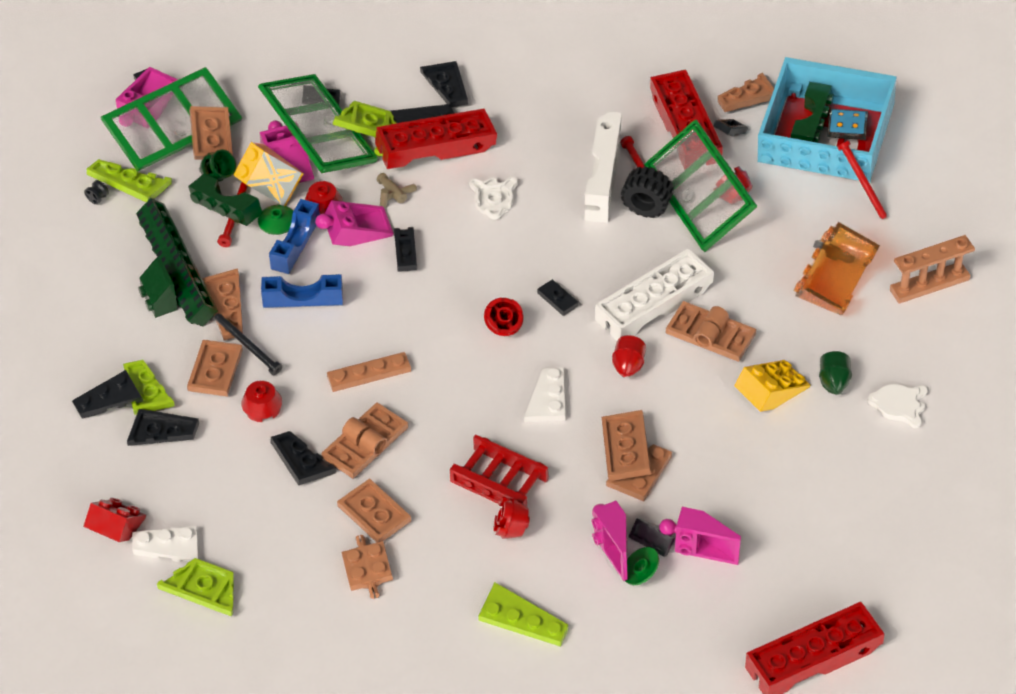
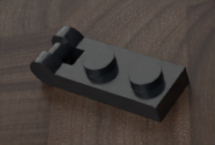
M414 227L401 230L400 228H394L397 271L417 270Z

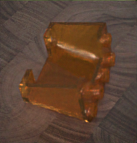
M838 222L834 227L830 226L820 240L823 242L821 247H817L811 256L814 259L812 264H807L802 273L805 276L797 282L793 291L796 292V297L841 316L848 307L853 297L851 294L865 268L872 262L880 245Z

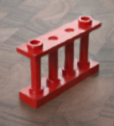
M476 434L473 437L475 451L464 466L453 464L450 468V482L499 504L503 497L508 499L513 497L527 506L526 494L536 480L539 479L546 483L548 481V467L543 463L531 460L491 442L488 438L480 437ZM483 454L493 458L482 475L471 471ZM500 463L510 466V470L500 483L489 480ZM519 471L530 475L519 491L507 488Z

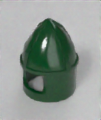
M217 150L203 157L199 172L216 178L218 182H221L234 174L236 161L229 151Z
M831 351L823 354L820 358L819 378L822 386L831 394H841L852 378L851 360L849 355L844 352Z

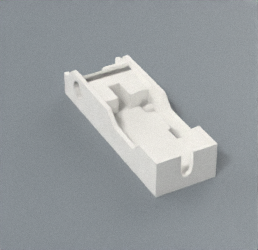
M607 111L605 115L597 120L592 154L595 156L592 177L587 180L585 191V205H587V208H585V221L608 223L620 150L621 112Z
M686 249L595 305V321L605 330L608 329L609 322L611 326L610 335L616 341L625 335L635 336L643 325L661 314L667 316L676 311L683 301L688 303L703 294L708 286L713 283L714 271L692 251Z

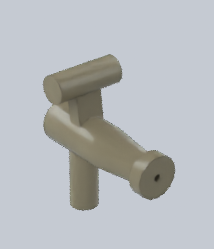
M385 173L379 174L376 179L379 184L384 186L380 194V206L384 208L387 207L388 200L394 198L401 204L406 201V194L417 190L415 184L399 188L388 179Z

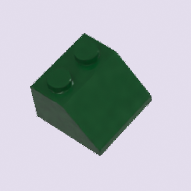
M157 257L139 277L141 286L138 287L140 296L146 298L147 310L152 311L155 318L178 310L174 284L160 257Z

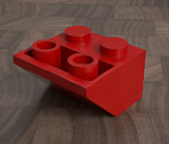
M117 498L101 499L98 502L90 503L83 527L117 542H124L131 539L132 532L137 531L147 515L140 512L138 507L123 505L122 501Z

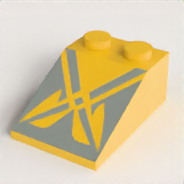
M251 142L234 176L254 190L280 205L286 206L304 173L265 144Z

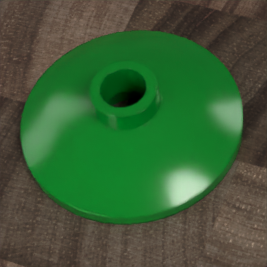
M272 205L262 210L263 213L258 217V225L262 231L271 235H281L289 231L293 210L290 207Z
M643 547L633 552L627 559V580L625 582L634 586L648 581L659 566L660 558L658 552L651 547Z

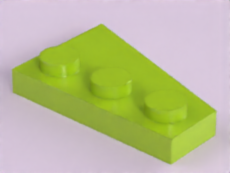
M144 360L123 364L124 370L127 371L144 400L140 403L136 401L131 402L134 415H137L139 409L156 411L175 407L173 399L167 395L164 387L156 380L155 375Z

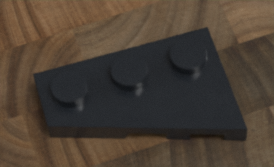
M457 61L420 67L421 74L446 104H449L450 107L468 105V98Z
M449 104L391 110V113L396 123L454 114V111Z
M126 370L72 400L82 419L104 413L112 407L118 406V408L126 407V404L136 401L140 403L144 401Z
M139 409L128 436L127 445L194 440L199 426V418Z
M287 431L271 437L270 443L298 486L336 473L334 465H329L323 461V457L320 454H315L309 450L307 444L292 432Z

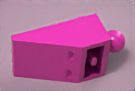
M149 67L116 98V107L120 108L178 79ZM173 92L145 105L155 121L160 118L172 98ZM138 109L118 118L119 124L122 127H130L135 123L147 130L150 128Z
M277 120L271 121L268 125V130L260 132V144H265L304 173L299 183L313 180L314 175L307 153L286 125L283 126Z
M331 200L325 214L318 215L315 220L318 228L328 230L333 245L354 246L392 237L394 234L383 206Z
M617 501L608 504H597L592 509L594 518L591 520L594 528L593 540L597 546L600 545L622 580L626 581V514Z
M682 507L677 525L672 519L661 521L659 525L661 533L665 535L676 533V553L735 565L739 564L741 536L706 512Z

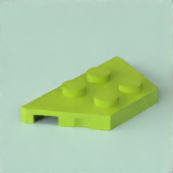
M353 101L349 107L342 111L341 115L334 117L332 125L376 138L377 127L396 124L391 111Z
M194 558L184 567L175 570L173 576L165 581L161 579L157 583L159 590L231 617L233 615L234 573L232 571Z

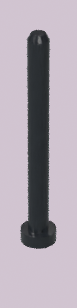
M217 313L214 316L220 325L269 368L271 375L275 376L281 371V363L270 359L223 315Z

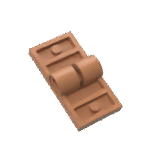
M683 301L667 325L666 334L739 362L755 337L756 329L729 319L727 311L719 306H714L708 311Z
M376 402L359 419L352 417L345 423L342 434L321 453L322 457L328 463L354 479L408 428V422Z

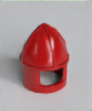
M625 335L617 340L612 354V363L616 371L623 378L634 375L641 370L644 365L646 344L640 338L632 335Z

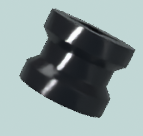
M95 180L91 187L84 190V194L91 203L97 205L101 202L102 197H106L109 194V190L104 183Z

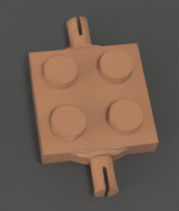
M358 535L356 536L358 547L341 552L351 591L361 588L369 589L370 598L375 599L373 591L376 598L379 597L377 586L393 580L383 541L366 545L365 536L360 535L362 541L360 542Z

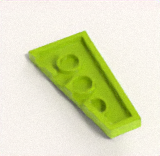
M100 159L86 169L88 176L144 202H147L150 198L155 199L172 184V178H158L156 174L150 172L147 175L137 172L135 168L123 169L119 164Z
M494 582L478 615V619L481 622L560 647L568 631L567 623Z

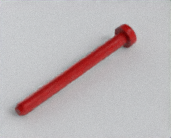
M631 136L622 138L620 141L622 148L627 149L636 167L643 168L645 165L633 146V138Z
M848 140L837 146L838 150L843 151L881 219L886 218L887 213L849 147L850 141Z
M241 182L237 195L246 192L248 185ZM228 218L223 234L217 240V243L222 247H229L232 242L230 236L235 221Z

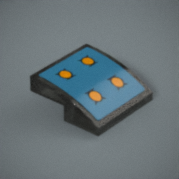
M830 109L827 138L866 140L868 111Z

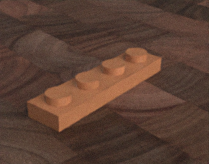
M405 352L329 371L327 372V378L332 392L411 372V366Z

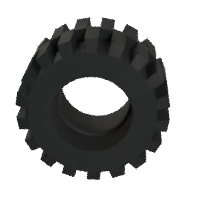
M637 167L636 170L633 169L629 173L621 190V200L636 215H642L646 218L659 217L665 213L673 196V183L667 175H663V172L657 171L655 168Z

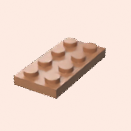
M638 410L601 417L609 481L650 475L651 470L643 411Z

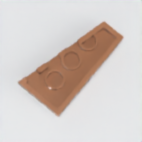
M238 268L202 278L218 309L217 313L223 315L243 333ZM216 321L224 341L235 338Z

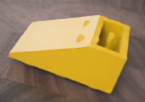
M780 360L744 367L734 386L762 412L777 408L810 388L811 385L788 361Z

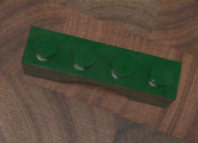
M809 81L805 92L804 108L812 112V115L805 119L795 120L791 138L819 143L820 130L823 131L825 125L824 117H828L830 108L828 106L832 105L834 94L831 93V85Z
M202 174L188 186L190 198L194 203L213 210L222 216H226L236 223L248 226L263 213L259 198L246 192L235 196H223L218 180L207 174Z

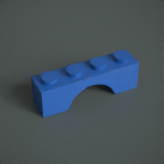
M300 199L293 211L291 226L287 236L283 241L276 240L269 252L272 270L286 274L290 273L317 226L315 220L320 215L318 203Z
M342 274L321 275L317 282L308 286L292 285L286 282L282 276L262 277L261 296L263 308L343 305Z

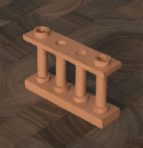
M963 235L894 258L895 264L902 272L900 282L890 285V292L900 304L969 281L970 274L962 264L963 256L975 251V247L967 236ZM955 258L954 264L945 266L946 260ZM937 264L936 270L927 272L928 266ZM919 270L918 276L910 278V272Z

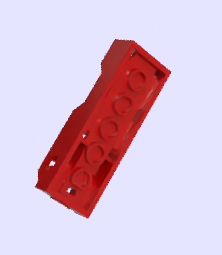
M687 70L650 77L653 101L667 132L670 131L674 138L692 121L697 120L722 155L723 146ZM696 132L678 147L679 158L685 171L708 152V149ZM712 158L706 164L710 166L717 164V162Z
M485 108L379 126L376 128L375 145L379 153H383L382 160L386 168L393 169L404 167L413 159L436 156L443 160L485 152L492 145H496L497 132Z
M860 601L747 652L745 668L754 681L757 680L758 675V688L763 694H784L802 680L818 673L826 675L871 654L879 645L883 644L885 633Z

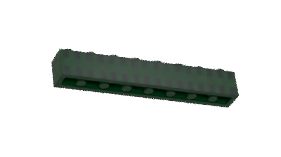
M150 198L136 213L139 224L146 233L145 237L150 242L152 251L157 257H160L174 284L175 295L186 315V320L191 324L203 327L218 312V309L165 204Z

